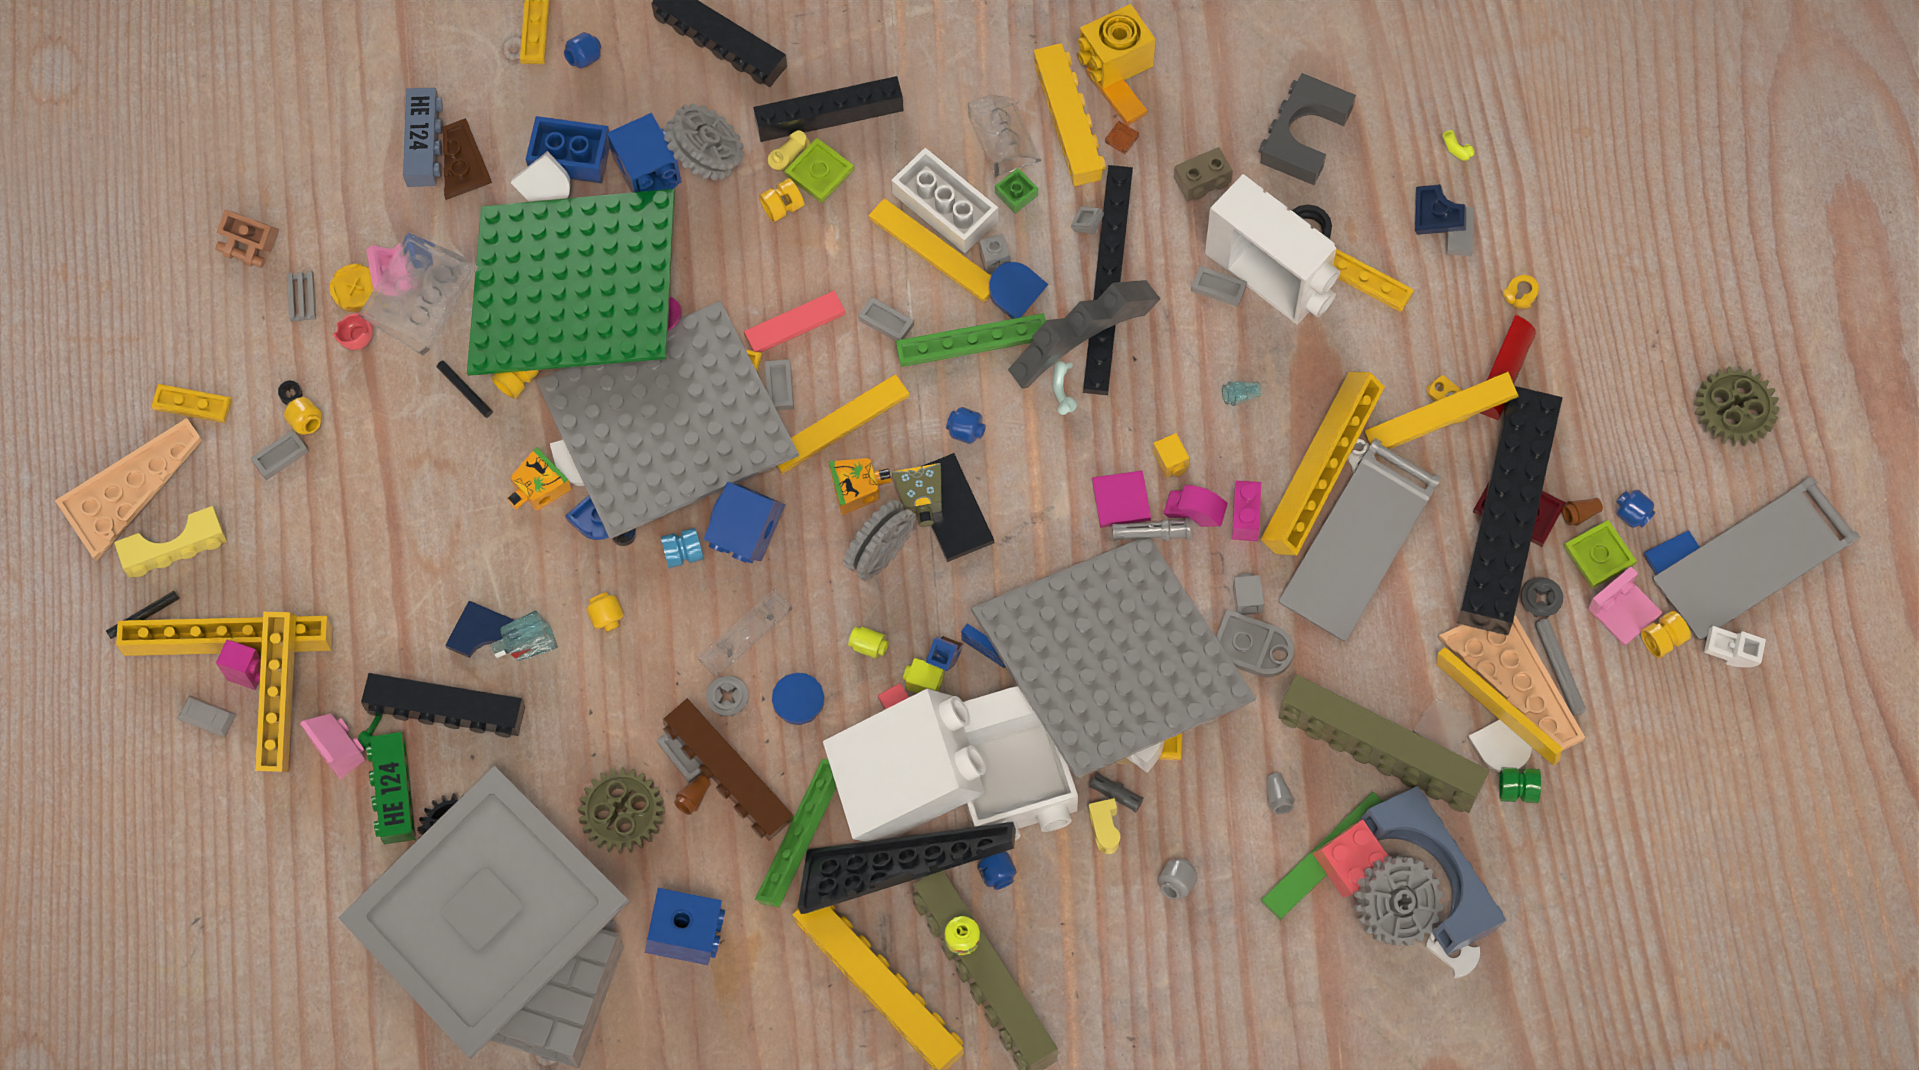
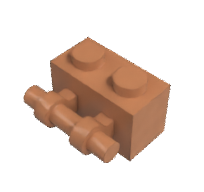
M224 210L216 233L228 237L226 244L218 241L215 250L223 253V256L232 259L234 257L244 261V264L252 267L255 265L262 268L265 258L257 256L258 249L271 252L279 229L236 212ZM238 241L249 245L247 252L237 248Z

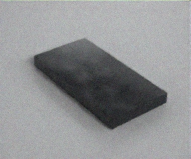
M955 453L922 465L926 466L937 463L941 465L942 511L932 513L934 524L931 525V528L947 562L995 543Z

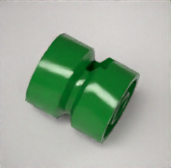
M1501 767L1499 778V798L1501 802H1516L1520 797L1526 803H1539L1541 794L1540 769L1527 768L1520 773L1515 767Z

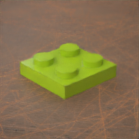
M816 138L791 163L784 173L787 178H790L795 184L822 204L854 171V165L820 139Z
M1609 520L1564 544V549L1592 589L1626 571L1628 568L1635 566L1637 560Z

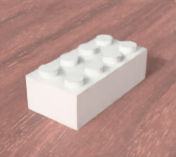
M926 148L891 180L892 194L964 254L998 222V207Z

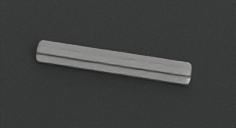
M1547 618L1536 622L1535 627L1570 712L1573 716L1581 715L1585 712L1586 707L1550 620Z

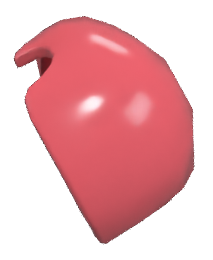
M358 313L350 314L337 322V331L333 333V336L342 347L352 351L359 350L369 344L373 335V324L365 315Z

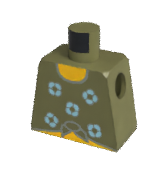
M940 463L892 471L893 485L900 502L903 504L904 510L909 509L916 514L920 527L934 524L932 513L942 511Z

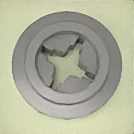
M722 676L709 685L706 700L712 712L719 714L721 717H733L734 714L742 712L748 703V690L740 679L733 676ZM721 691L725 692L726 694H730L732 692V699L734 703L729 702L728 700L721 702L723 700Z

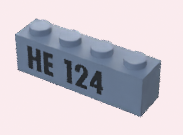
M406 88L403 177L407 187L436 186L437 177L441 176L440 162H437V155L442 153L441 140H438V133H442V120L439 118V112L443 111L442 97H438L436 88Z

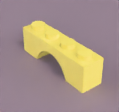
M211 506L189 514L184 531L170 542L153 543L137 533L114 543L123 570L131 578L141 577L155 568L168 567L172 562L182 558H192L201 551L217 549L221 544L226 543L227 539L219 516L214 507Z

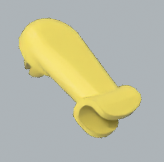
M797 130L790 134V140L769 154L768 164L772 169L776 171L785 170L798 154L810 145V141L804 132Z

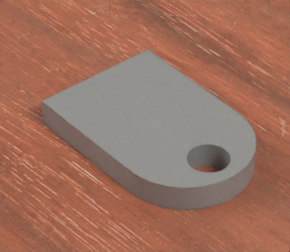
M1229 609L1226 610L1216 638L1235 667L1267 678L1275 677L1285 672L1290 666L1294 654V646L1290 636L1277 626ZM1276 650H1282L1286 653L1287 658L1283 661H1277L1273 658L1272 653Z

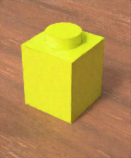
M914 658L912 665L906 666L903 680L906 681V690L919 693L925 689L939 692L945 675L943 669Z

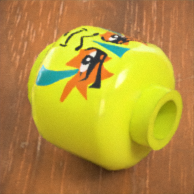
M959 916L949 921L945 927V942L950 951L958 955H967L976 950L980 943V930L975 920L966 916Z

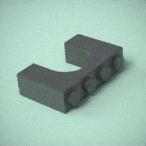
M1301 73L1298 81L1293 80L1288 92L1291 95L1288 101L1283 100L1278 112L1281 115L1278 120L1274 119L1268 132L1270 136L1268 140L1263 139L1258 152L1261 153V164L1315 186L1324 168L1326 154L1299 143L1292 136L1289 127L1296 119L1307 115L1319 116L1345 126L1354 108L1356 95Z

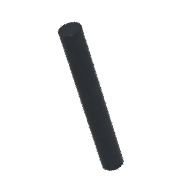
M444 360L437 364L438 370L485 418L492 415L493 411Z
M173 590L123 621L145 620L179 600ZM118 624L106 630L110 639L117 636Z

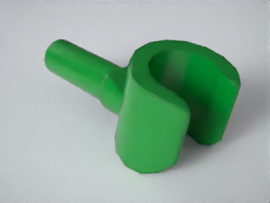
M375 716L369 728L358 735V741L366 751L367 746H371L370 737L381 721V716Z

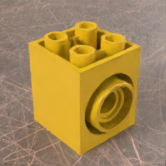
M1130 3L1080 27L1077 57L1081 65H1086L1087 68L1091 66L1092 70L1089 71L1092 81L1095 84L1101 82L1102 88H1106L1122 79L1126 80L1153 67L1156 39Z

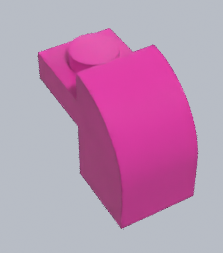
M1184 485L1183 490L1170 491L1163 514L1168 518L1190 517L1200 527L1221 526L1228 503L1208 489Z

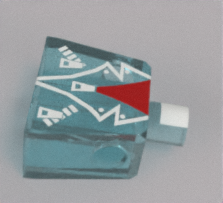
M533 611L501 627L500 631L503 639L491 644L496 658L510 653L517 661L558 648L551 625L537 611Z

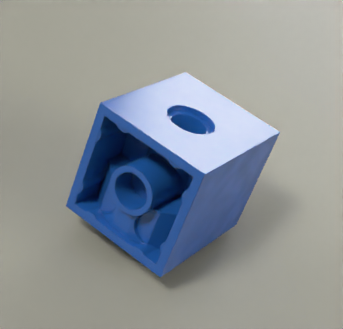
M652 112L607 132L612 157L631 192L674 189L678 184L682 183L678 161L673 157L674 152L668 149L667 145L669 142L664 139L666 133L663 128L660 129Z
M727 482L724 491L720 494L713 507L710 524L703 539L710 542V548L722 553H730L731 551L733 552L732 557L742 562L752 564L754 560L762 561L786 504L740 484Z
M658 888L644 953L708 965L710 957L715 958L718 950L720 936L715 935V933L721 932L725 910L720 909L722 900ZM681 924L685 928H678L676 925Z

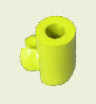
M1448 130L1443 133L1442 137L1449 153L1462 161H1467L1469 157L1474 156L1475 151L1470 144H1466L1464 147L1459 145L1454 131Z

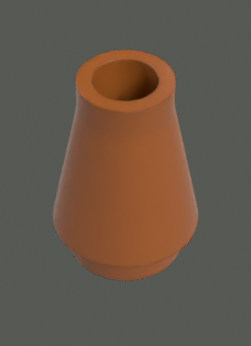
M1599 498L1569 501L1562 507V515L1568 525L1578 526L1597 513L1602 512L1603 506Z
M698 775L695 780L676 794L675 806L687 815L698 811L704 795L711 785L710 781L704 776Z

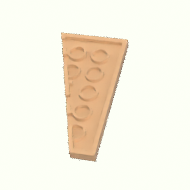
M187 418L55 500L95 562L98 561L202 442V439Z
M1516 615L1514 616L1508 636L1466 625H1460L1439 635L1438 639L1557 742L1563 750L1584 741V734Z

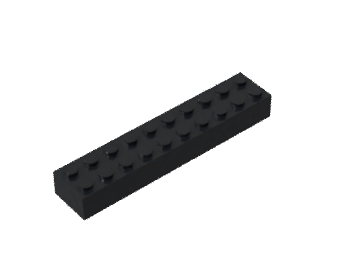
M1518 386L1514 387L1519 397L1507 401L1457 620L1458 624L1507 636L1515 616L1563 399L1560 396Z

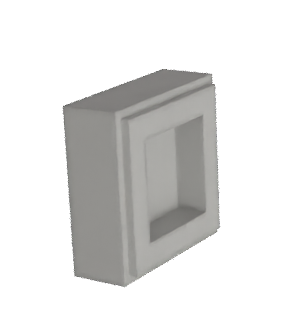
M1080 206L1071 228L1074 232L1095 234L1104 212L1101 208Z

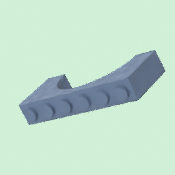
M1418 786L1369 808L1359 821L1364 820L1378 841L1400 839L1411 842L1429 852L1443 867L1452 888V908L1449 917L1433 931V935L1446 955L1495 932L1506 921L1501 908L1496 905L1488 893L1487 887L1480 881L1471 863L1466 860L1458 848L1457 842L1451 837L1443 825V821L1437 816L1427 797Z

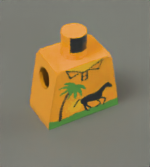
M536 447L511 475L510 479L516 491L506 499L515 510L525 502H528L535 510H539L572 489L569 479Z
M869 458L829 462L830 474L841 515L878 501L880 499L878 486L892 483L889 469L885 468L874 471Z

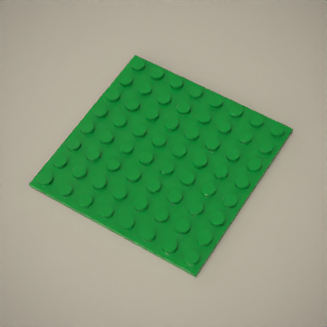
M664 189L481 206L467 375L666 359L675 190Z

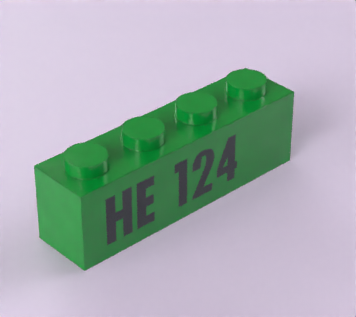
M402 732L371 736V746H367L366 749L368 761L373 764V771H369V780L371 787L375 786L376 795L371 797L373 811L377 812L378 821H374L375 835L381 838L384 845L416 840L406 740Z

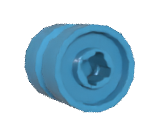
M696 528L681 531L680 536L673 533L660 537L668 568L681 566L684 560H687L689 563L704 560Z

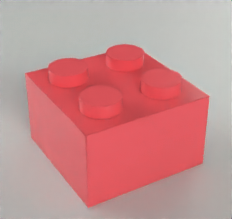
M1364 820L1352 824L1312 853L1343 898L1353 895L1354 891L1360 889L1357 882L1359 878H1365L1363 871L1366 868L1373 869V862L1376 860L1384 862V857H1388Z

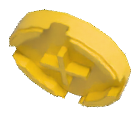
M349 264L338 269L329 284L331 298L338 307L345 311L357 312L365 310L372 306L379 294H374L370 268L361 264Z

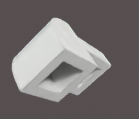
M1712 626L1708 631L1704 653L1724 659V664L1755 667L1762 662L1766 639L1743 631L1736 634Z

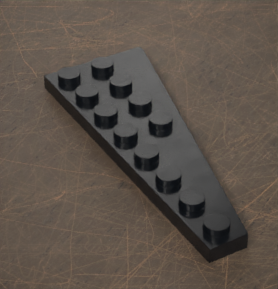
M1014 822L809 849L806 852L798 901L800 914L813 912L1014 849L1016 834Z

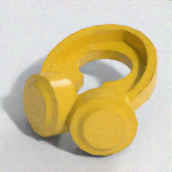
M1519 275L1511 280L1508 288L1502 290V295L1508 304L1514 305L1517 309L1525 310L1531 308V304L1535 301L1539 292V284L1532 276ZM1521 282L1529 283L1532 287L1531 292L1524 294L1521 299H1516L1515 296L1518 293L1517 285Z

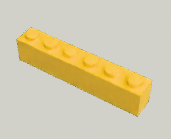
M1062 43L1035 49L1034 65L1073 187L1102 180V172L1106 170L1103 156H1099L1097 149H1099L1096 134L1092 135L1090 128H1092L1089 113L1085 114L1083 109L1085 107L1084 96L1082 92L1078 93L1076 88L1079 85L1076 72H1071L1070 66L1072 61L1069 51H1064Z
M263 611L255 771H289L296 614L291 612Z

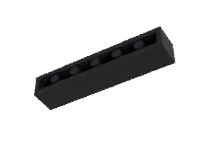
M653 0L651 3L653 15L657 21L672 26L678 34L688 36L701 48L706 47L718 59H725L730 62L736 70L744 71L751 75L752 79L759 84L764 83L771 87L787 68L785 53L699 0Z
M897 76L753 107L760 142L787 137L797 130L805 133L904 111L903 96Z
M368 673L361 700L365 711L373 716L388 714L393 715L395 719L407 721L408 718L418 719L420 723L426 725H433L436 722L442 723L445 727L451 729L466 727L475 733L490 731L504 738H509L511 735L519 736L525 711L522 698Z

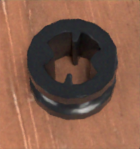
M285 381L278 388V395L285 405H288L296 398L303 397L302 390L295 381ZM290 389H294L295 395H290L291 397L288 398L285 392H290Z

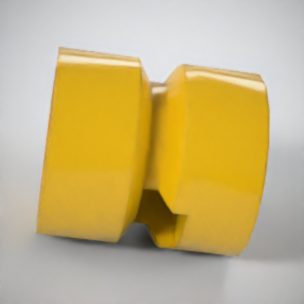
M790 178L777 184L776 190L770 188L758 195L764 211L773 223L786 217L787 211L793 213L805 206L800 191ZM782 195H783V197H784V199H785V201H786L785 203L783 202V200H782V198H781Z
M539 371L495 373L492 375L491 380L505 395L516 399L525 389L524 383H530Z
M1670 611L1659 618V624L1653 622L1640 631L1645 646L1657 658H1661L1671 652L1673 646L1679 647L1691 639L1688 625L1675 611Z

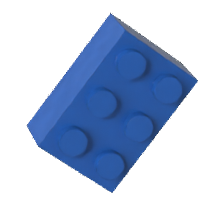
M536 116L525 159L527 167L548 151L567 171L570 179L602 183L610 149L607 136L609 127Z

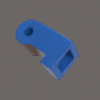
M945 636L934 638L926 663L945 671L950 670L954 667L961 654L963 643Z

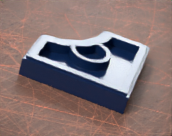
M1441 184L1416 187L1415 232L1417 235L1466 230L1465 204H1458L1448 200L1443 194Z
M468 601L445 646L449 650L470 658L477 649L484 645H505L516 625V621Z

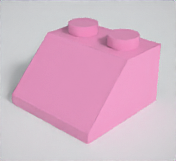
M330 713L307 719L300 723L312 744L339 780L365 762L361 754L365 751L356 738L353 740L349 738L346 733L350 730L341 718L336 720Z

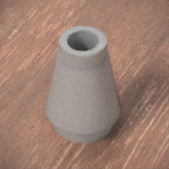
M1274 773L1267 777L1269 808L1277 815L1292 811L1295 800L1282 774Z

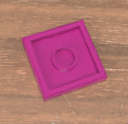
M1143 470L1092 477L1100 528L1110 527L1113 524L1151 521Z

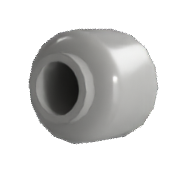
M1185 859L1170 860L1158 877V885L1162 894L1173 900L1186 898L1197 881V873L1193 865Z

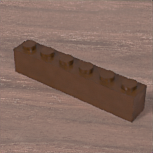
M688 698L663 718V725L665 726L663 730L672 741L677 739L681 743L682 747L680 749L689 760L694 758L700 764L698 769L708 780L712 778L718 784L716 786L717 791L725 799L729 797L736 804L733 807L743 819L747 817L753 823L751 828L760 838L765 836L770 841L792 822L794 815Z

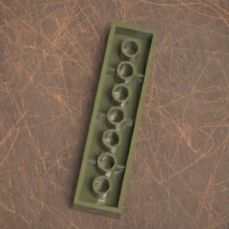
M1297 674L1282 700L1278 718L1290 728L1297 727L1305 731L1308 737L1314 740L1321 739L1329 743L1332 749L1338 752L1345 751L1353 755L1356 761L1362 764L1369 763L1377 767L1380 773L1386 776L1393 775L1401 779V782L1410 788L1418 786L1419 789L1425 791L1428 797L1434 800L1441 799L1449 803V806L1458 812L1465 811L1470 813L1489 773L1488 769Z
M944 871L928 875L913 884L914 894L912 897L915 909L920 916L925 914L929 923L927 927L934 938L939 936L943 944L941 948L949 961L954 959L957 966L955 970L963 983L968 981L970 984L972 998L978 1006L980 1004L984 1006L986 1020L992 1028H998L1001 1035L999 1039L1007 1051L1012 1050L1015 1057L1013 1061L1018 1070H1044L1057 1062V1046L980 927V943L972 953L958 955L950 951L946 946L944 933L949 921L959 916L975 919Z

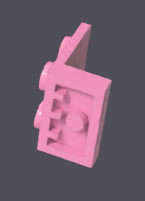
M1632 567L1628 568L1592 599L1588 608L1624 646L1637 637L1641 629L1653 623L1662 614V611L1634 583L1638 573Z

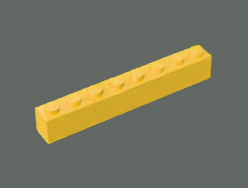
M1348 372L1261 538V541L1275 554L1297 556L1385 388L1371 372Z
M296 616L294 652L332 651L333 626L327 616ZM263 617L118 621L116 646L123 656L220 654L226 640H230L256 649L257 653H261Z
M834 905L806 914H800L798 909L792 914L796 925L933 1070H947L964 1055V1048L962 1047L964 1042L955 1032L950 1034L943 1027L945 1025L943 1019L936 1012L931 1014L925 1008L927 1004L918 993L913 995L906 988L908 986L906 980L899 973L894 975L888 969L890 964L881 954L876 956L870 950L872 946L863 935L858 937L851 930L854 928L845 916L840 918L833 911L835 909Z

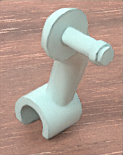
M1058 361L1054 366L1053 391L1060 404L1057 408L1058 412L1066 415L1068 412H1073L1077 407V402L1073 398L1067 397L1063 388L1064 376L1067 373V369L1072 368L1073 364L1071 362L1065 364L1063 361Z

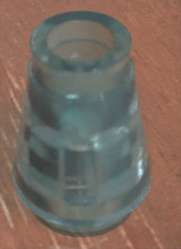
M1229 381L1222 386V397L1226 405L1236 406L1261 396V386L1258 381Z

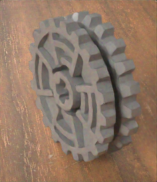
M687 104L683 105L676 111L675 116L667 122L664 128L666 133L664 139L669 142L667 147L674 152L673 157L676 160H680L684 168H690L691 172L695 175L697 173L701 174L704 179L708 177L715 181L718 178L721 180L725 179L744 156V152L741 151L744 146L739 142V134L733 131L734 127L728 125L726 119L723 116L719 117L713 109L711 111L707 110L706 106L701 105L697 107L696 104H691L690 106Z
M896 499L888 501L886 505H882L879 511H875L872 517L864 523L863 528L857 532L856 538L851 541L850 548L846 551V557L843 561L845 563L844 566L851 571L856 570L857 576L864 581L872 579L874 575L877 576L896 557L897 552L903 548L905 541L909 539L910 532L915 527L913 524L916 522V514L909 509L904 510L903 504Z
M1388 856L1384 857V862L1376 860L1373 862V869L1366 868L1363 871L1365 878H1359L1357 884L1360 886L1359 891H1354V897L1358 899V903L1354 905V911H1359L1360 916L1357 918L1358 922L1366 925L1364 931L1367 934L1374 933V940L1384 941L1385 944L1397 946L1404 944L1410 946L1413 945L1414 939L1417 942L1423 941V934H1431L1434 931L1432 924L1439 922L1440 918L1437 916V913L1443 910V905L1439 903V899L1443 897V891H1438L1437 886L1440 884L1439 879L1432 878L1434 871L1431 868L1424 869V863L1418 860L1413 861V858L1400 856L1393 858Z

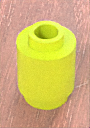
M863 626L861 628L854 627L848 642V646L852 647L853 651L878 659L880 655L884 656L889 645L885 634Z

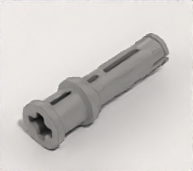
M1186 517L1185 520L1173 521L1164 518L1161 522L1113 524V540L1162 538L1165 541H1169L1170 538H1186L1191 540L1190 517Z

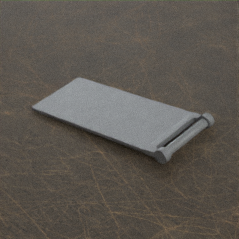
M1375 438L1280 597L1279 603L1345 642L1441 480V477L1436 474L1431 475L1381 445V441ZM1375 453L1428 484L1426 489L1372 457Z
M1813 476L1653 578V581L1678 614L1685 620L1698 640L1707 637L1709 628L1712 626L1721 628L1860 539L1859 534L1850 529L1817 487V481ZM1808 491L1843 535L1844 539L1840 541L1803 495V492Z

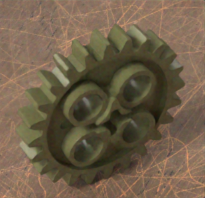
M1729 366L1725 374L1721 369H1718L1716 376L1709 374L1707 381L1703 380L1700 386L1702 389L1697 391L1696 396L1699 398H1696L1694 403L1695 406H1698L1695 415L1702 416L1698 423L1707 424L1705 433L1711 430L1714 431L1713 439H1716L1719 435L1722 436V444H1725L1728 439H1731L1732 446H1735L1738 440L1741 441L1743 446H1746L1748 439L1755 444L1758 436L1764 439L1767 432H1771L1773 424L1778 419L1776 414H1778L1780 407L1775 405L1779 398L1771 397L1775 392V388L1767 389L1769 380L1759 381L1760 373L1755 377L1751 376L1752 369H1749L1746 374L1742 373L1741 366L1738 367L1736 372H1733ZM1737 388L1746 390L1747 394L1739 392ZM1715 397L1722 398L1725 402L1719 403L1715 400ZM1749 410H1755L1759 415H1753ZM1726 419H1733L1736 424H1730Z
M621 767L618 775L615 774L613 769H610L609 777L600 773V782L592 779L593 788H584L588 797L579 798L580 802L585 805L577 809L579 814L583 815L578 818L580 824H586L582 828L583 833H590L588 836L590 842L598 839L597 847L599 849L606 844L609 853L614 846L617 847L619 854L622 853L623 847L626 846L631 853L634 844H637L642 849L641 841L643 839L648 842L652 841L649 835L650 832L654 834L659 833L655 824H663L662 818L657 816L665 814L664 808L660 807L664 803L663 797H657L660 794L659 788H653L654 782L652 779L645 782V773L636 777L635 769H632L629 775H626L624 767ZM615 789L624 790L620 797L614 798L611 796ZM634 791L635 794L629 798V794ZM642 801L646 803L645 808L642 810L633 809L637 802ZM624 807L626 808V812L620 811L617 814V809L622 810ZM601 811L609 812V816L606 819L600 820L596 818L597 814ZM614 823L613 828L611 830H608L607 828ZM628 823L632 825L628 832L623 833L619 831L620 826Z

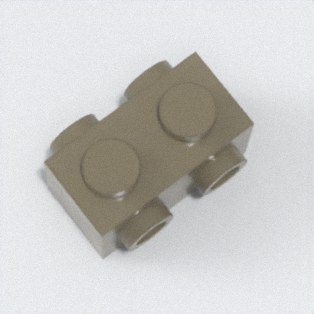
M1217 147L1176 165L1174 179L1186 200L1189 201L1194 198L1200 199L1214 189L1220 190L1228 186L1232 181L1233 170L1220 147Z

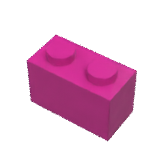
M1236 480L1233 500L1232 540H1258L1262 482Z
M226 640L216 661L217 666L227 681L256 690L260 683L261 658L256 649Z

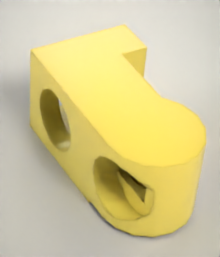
M1115 798L1088 804V813L1098 849L1105 854L1115 853L1120 846V833L1114 827L1112 816L1117 814Z

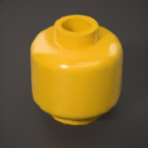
M300 397L292 400L287 405L284 418L294 431L305 435L315 432L320 427L322 412L309 398Z
M604 592L588 600L590 604L586 607V612L595 629L600 630L604 628L606 632H609L620 626L618 621L623 619L624 611L615 595H608V592Z

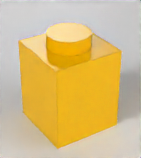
M1177 433L1153 443L1152 453L1165 478L1172 475L1177 477L1187 471L1190 457Z

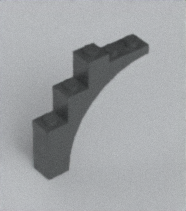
M1147 280L1112 283L1097 300L1080 301L1065 318L1046 320L1032 336L1034 341L1008 370L1022 389L1028 388L1051 365L1085 340L1120 322L1146 316L1160 300V297Z

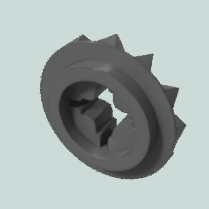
M1544 577L1534 578L1524 586L1521 603L1524 604L1526 612H1531L1535 617L1542 616L1548 618L1550 615L1556 614L1561 608L1563 592L1560 586L1551 579ZM1549 592L1546 599L1547 603L1543 601L1535 603L1538 598L1537 594L1542 596Z

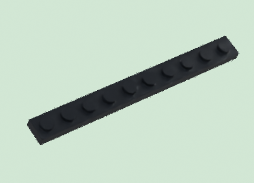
M1108 165L1103 208L1104 215L1102 217L1093 300H1097L1112 283L1121 282L1133 167ZM1116 324L1089 338L1083 393L1108 395Z

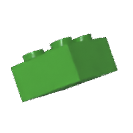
M1017 168L995 185V194L1016 214L1038 196V187Z

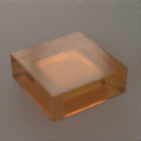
M1118 121L1106 136L1105 143L1126 155L1138 139L1139 132Z

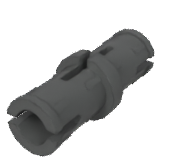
M1098 772L1095 774V778L1092 779L1089 785L1091 789H1095L1109 797V799L1115 798L1116 802L1133 810L1135 813L1138 811V807L1141 806L1144 797H1140L1124 788V784L1120 782L1115 783Z

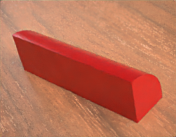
M1515 314L1487 380L1509 372L1512 382L1515 384L1536 335L1535 328L1526 319ZM1506 402L1480 412V414L1499 421Z

